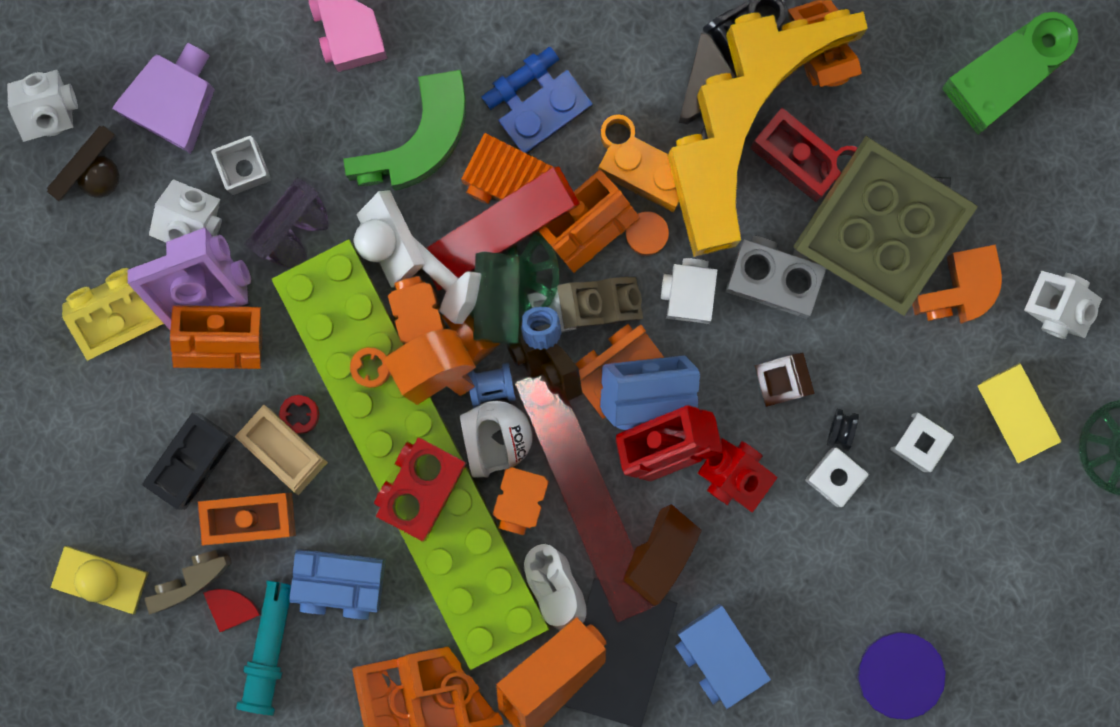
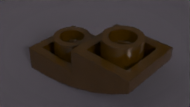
M515 319L508 323L511 341L507 342L506 345L516 366L523 364L532 379L543 374L550 388L558 387L566 401L582 395L579 368L558 344L542 350L529 347L525 340H523L522 322Z

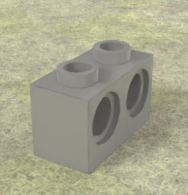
M753 236L752 241L744 239L740 245L725 292L805 319L809 318L812 314L826 268L801 254L796 249L793 255L776 250L778 243L759 236ZM759 258L766 263L768 272L764 279L754 280L746 274L744 266L748 259ZM799 271L807 277L808 289L805 293L796 294L789 290L786 285L788 273Z

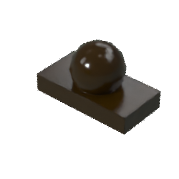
M104 125L99 126L46 188L48 189L47 192L56 200L61 201L76 182L83 193L90 197L102 198L115 191L119 183L118 168L111 159L100 156V154L116 135Z

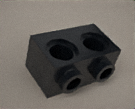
M192 412L141 485L175 509H187L236 438L203 415Z

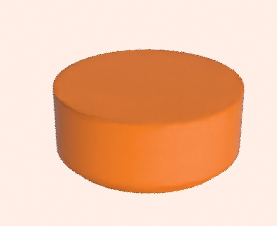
M649 211L638 213L640 218L626 229L627 243L634 252L640 255H654L660 252L667 243L669 237L668 225L657 213Z

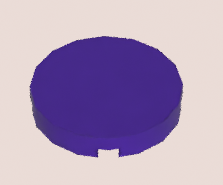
M894 632L880 636L866 648L859 664L857 679L863 697L874 710L889 718L908 720L924 715L937 704L944 690L946 671L941 655L930 642L915 634Z

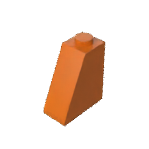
M576 617L496 684L498 710L513 727H543L606 663V648L604 646L607 643L602 634L592 624L586 627Z

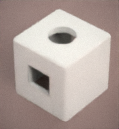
M252 136L244 137L212 150L211 153L224 187L232 195L271 181L258 143ZM248 160L251 162L253 170L249 176L242 177L238 175L236 165L239 161Z
M913 413L911 417L914 419L898 444L889 450L921 471L932 472L954 439V436L920 413ZM922 432L936 439L927 454L914 446Z
M835 447L826 453L805 481L833 505L843 507L869 474L840 449ZM835 469H843L847 473V481L842 486H836L831 481L830 476Z

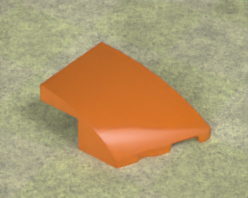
M449 647L408 654L397 659L352 668L364 727H495L504 725L501 715L493 711L479 692V686L471 676L465 674L461 668L460 661ZM398 668L401 685L398 686L390 679L391 683L388 688L382 674L389 677L386 670Z

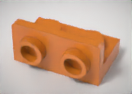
M629 324L625 325L608 339L612 344L609 349L599 356L595 350H592L575 363L579 368L582 393L602 419L605 418L600 408L601 389H603L601 384L602 365L665 358L646 334V330L642 325H639L634 330Z

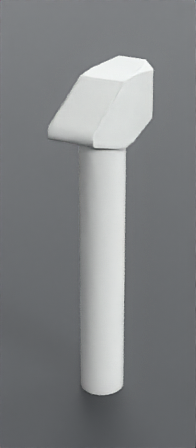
M413 237L425 261L422 269L447 291L439 311L451 322L463 324L477 303L482 277L481 273L466 272L458 279Z

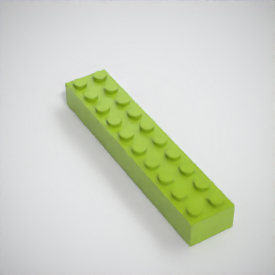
M350 239L271 279L379 491L385 481L394 483L401 469L395 465V462L407 441L414 444L418 437L464 461L432 396L416 405L401 394L391 374L383 385L376 388L364 387L353 379L350 372V362L354 354L359 350L367 347L376 348L387 356L403 346L404 343L400 341L397 328ZM371 355L362 359L364 367L359 370L360 375L363 379H365L366 375L370 376V380L378 378L380 375L377 369L383 365L379 357H376L375 361H373ZM424 455L418 460L416 470L423 480L430 481L439 475L441 464L434 455ZM466 465L426 541L422 542L400 529L399 531L469 669L472 670L549 630V625L545 621L520 568ZM404 494L398 498L395 508L397 514L402 519L411 520L417 516L420 505L416 497L411 494Z

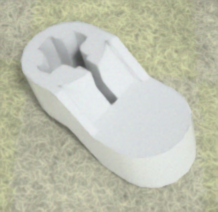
M541 544L535 546L525 557L524 571L527 583L539 602L545 621L559 631L576 617L584 623L587 615L585 600L581 589L572 576L566 556L551 545Z

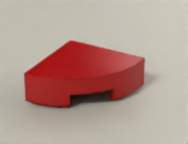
M214 589L203 592L219 632H223L261 615L255 603L237 591Z

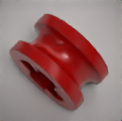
M294 395L286 399L280 406L279 418L297 434L308 433L314 429L320 416L316 403L309 397ZM293 404L298 407H302L305 404L309 406L311 413H306V415L311 416L306 425L300 422L292 425L288 420V416L293 415L288 413L289 408Z

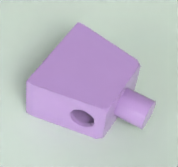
M189 43L186 44L175 64L156 54L117 100L112 109L126 119L191 154L215 90L210 83L198 77L210 55Z

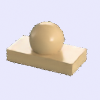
M263 405L235 436L284 484L298 495L328 463L266 405Z

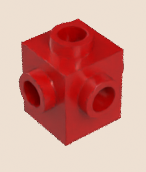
M722 438V453L706 459L697 474L711 484L706 491L728 506L731 500L753 513L778 477L759 463L763 455L743 441L736 447Z

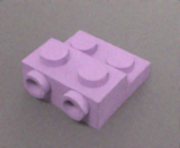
M206 228L166 242V256L128 270V284L169 330L171 328L173 305L240 307L248 304L247 285L251 283V277L246 264L242 260L233 262L230 258V250L225 238L222 235L213 237Z

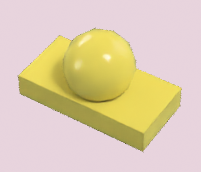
M64 546L51 588L81 597L89 602H96L135 614L149 572Z

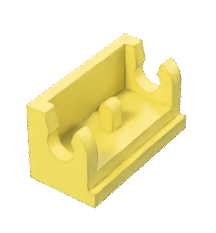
M1021 363L977 385L1017 463L1061 442Z

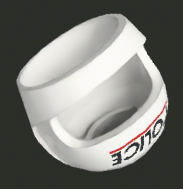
M489 401L460 415L472 478L489 477L490 473L516 466L527 456L532 445V429L526 415L516 406L503 401ZM500 429L505 445H500L491 437Z

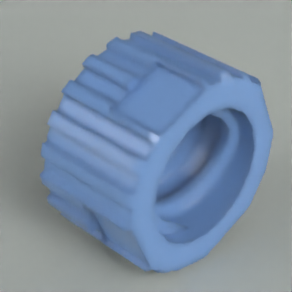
M533 307L522 316L521 329L523 340H525L529 347L540 350L548 349L560 340L562 333L559 315L552 308ZM550 325L549 328L543 331L533 330L537 326Z

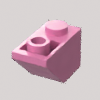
M308 0L314 21L322 20L326 36L319 38L324 60L326 63L333 61L338 72L387 59L377 18L371 8L356 0Z

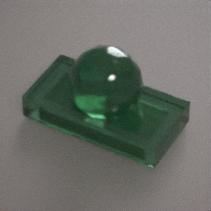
M485 251L475 253V272L481 273V281L476 304L469 314L474 319L473 340L508 345L518 343L520 257Z

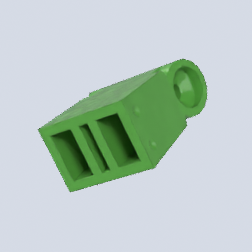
M1058 12L1042 13L951 76L942 87V90L979 135L1057 70L1075 52L1078 43V30L1074 22L1065 14Z

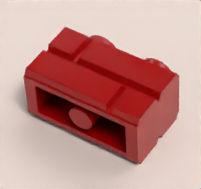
M690 405L618 433L615 438L624 474L634 478L639 477V479L650 482L701 462L702 458L709 459L719 455L723 450L713 412L703 409L699 410V408Z

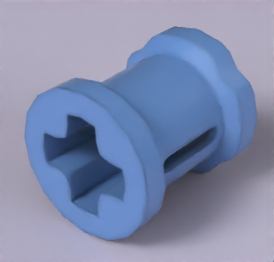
M503 363L500 369L475 373L473 370L468 373L475 386L469 390L473 408L481 405V402L507 398L509 401L516 400L509 363Z

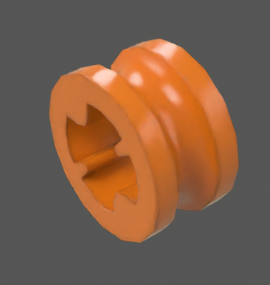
M367 347L354 354L350 362V372L353 379L358 384L367 388H376L383 385L390 376V372L382 359L386 357L385 353L376 348ZM371 355L373 361H375L376 357H379L383 364L377 369L380 376L374 380H370L369 375H366L365 379H363L359 373V370L364 367L362 359Z

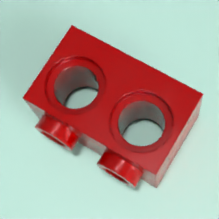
M418 437L414 444L407 441L395 462V465L401 469L393 484L385 481L374 501V505L380 507L375 517L424 542L427 540L467 462ZM431 454L439 460L441 470L435 479L426 481L418 475L416 466L421 457ZM404 494H411L416 497L420 505L417 516L411 520L402 519L396 512V502Z

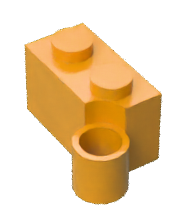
M620 114L608 117L602 124L600 134L601 142L607 149V152L598 170L600 169L611 181L674 213L679 204V198L668 154L636 138L635 126L628 117ZM618 123L624 125L630 132V138L622 144L610 142L605 133L609 126Z

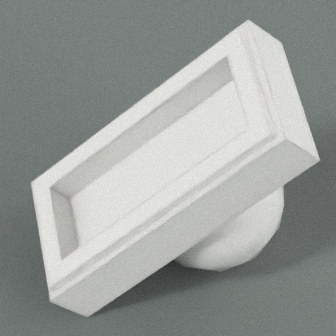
M378 191L357 213L361 224L356 230L353 241L355 250L363 259L380 263L391 288L395 287L394 283L411 278L425 265V261L391 191Z

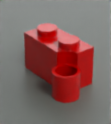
M781 108L757 136L750 149L817 203L841 174L837 167V158L842 155L852 157L857 147L844 146L838 151L833 150L784 108Z

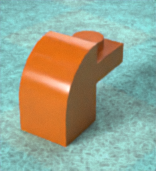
M816 0L788 9L787 11L790 22L806 19L809 25L825 21V15L838 11V9L831 0ZM848 44L830 49L804 64L807 77L812 86H839L848 82L851 77L862 74L859 58Z
M996 244L955 252L947 256L953 288L918 295L913 302L915 315L926 313L928 321L953 316L952 308L955 307L958 309L960 324L976 319L986 313L997 300L1002 285V273Z
M441 329L421 335L382 358L401 394L416 405L446 386L460 396L475 387L468 373L473 371L476 366L457 332L452 329Z

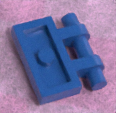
M550 46L537 56L534 53L523 60L525 65L506 79L504 76L498 78L492 83L494 87L481 96L489 110H492L503 101L507 104L511 111L500 118L498 122L517 148L527 154L593 106V103L568 70L554 80L550 76L547 69L560 60ZM535 78L542 88L522 102L515 92Z

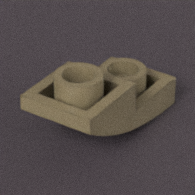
M636 277L608 278L592 282H572L557 286L564 329L643 319L642 297L638 289Z
M217 550L191 557L193 565L182 568L186 586H181L180 579L154 586L156 595L144 598L149 615L176 606L203 591L232 564L230 555L219 558Z

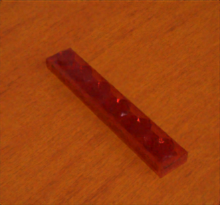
M543 374L533 379L529 376L515 382V388L616 622H621L655 607L623 580L634 554V549L570 402L566 401L558 387L550 388Z

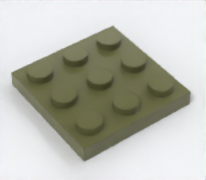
M866 135L793 247L801 254L905 316L978 206Z

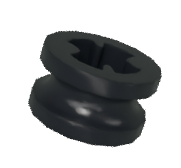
M837 408L829 431L827 446L833 447L835 444H840L843 450L849 451L856 433L859 414L852 413L851 416H846L842 409Z

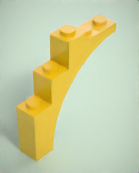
M849 9L838 10L825 15V21L808 25L806 19L786 23L782 26V31L779 32L774 15L761 18V14L756 12L736 18V24L730 26L726 37L737 78L732 79L731 73L712 76L705 80L706 85L701 86L697 94L708 139L703 140L701 134L676 140L677 146L671 147L668 154L693 257L733 248L741 241L736 210L737 170L745 138L757 112L774 89L800 66L830 49L861 39L868 29L864 12L850 15Z

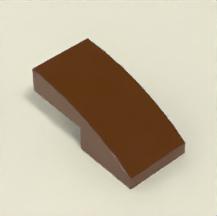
M672 504L660 509L648 542L636 547L623 580L652 605L660 604L685 567L702 530Z

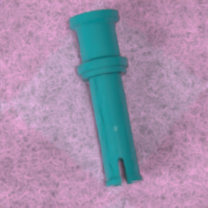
M269 580L266 582L267 587L252 661H247V665H244L243 669L247 676L242 700L236 704V709L271 716L275 714L272 700L276 681L282 678L283 673L281 672V667L277 666L290 605V584L281 583L277 600L280 582Z

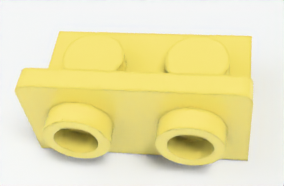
M122 268L113 272L105 279L106 283L94 289L83 287L74 291L66 298L67 302L62 305V318L87 361L164 324L128 284V268Z

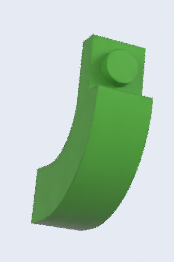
M461 70L419 76L423 112L416 133L407 143L397 149L343 159L346 177L349 181L357 180L358 186H371L383 183V176L390 175L391 185L394 191L416 185L439 170L457 147L465 125L466 95Z

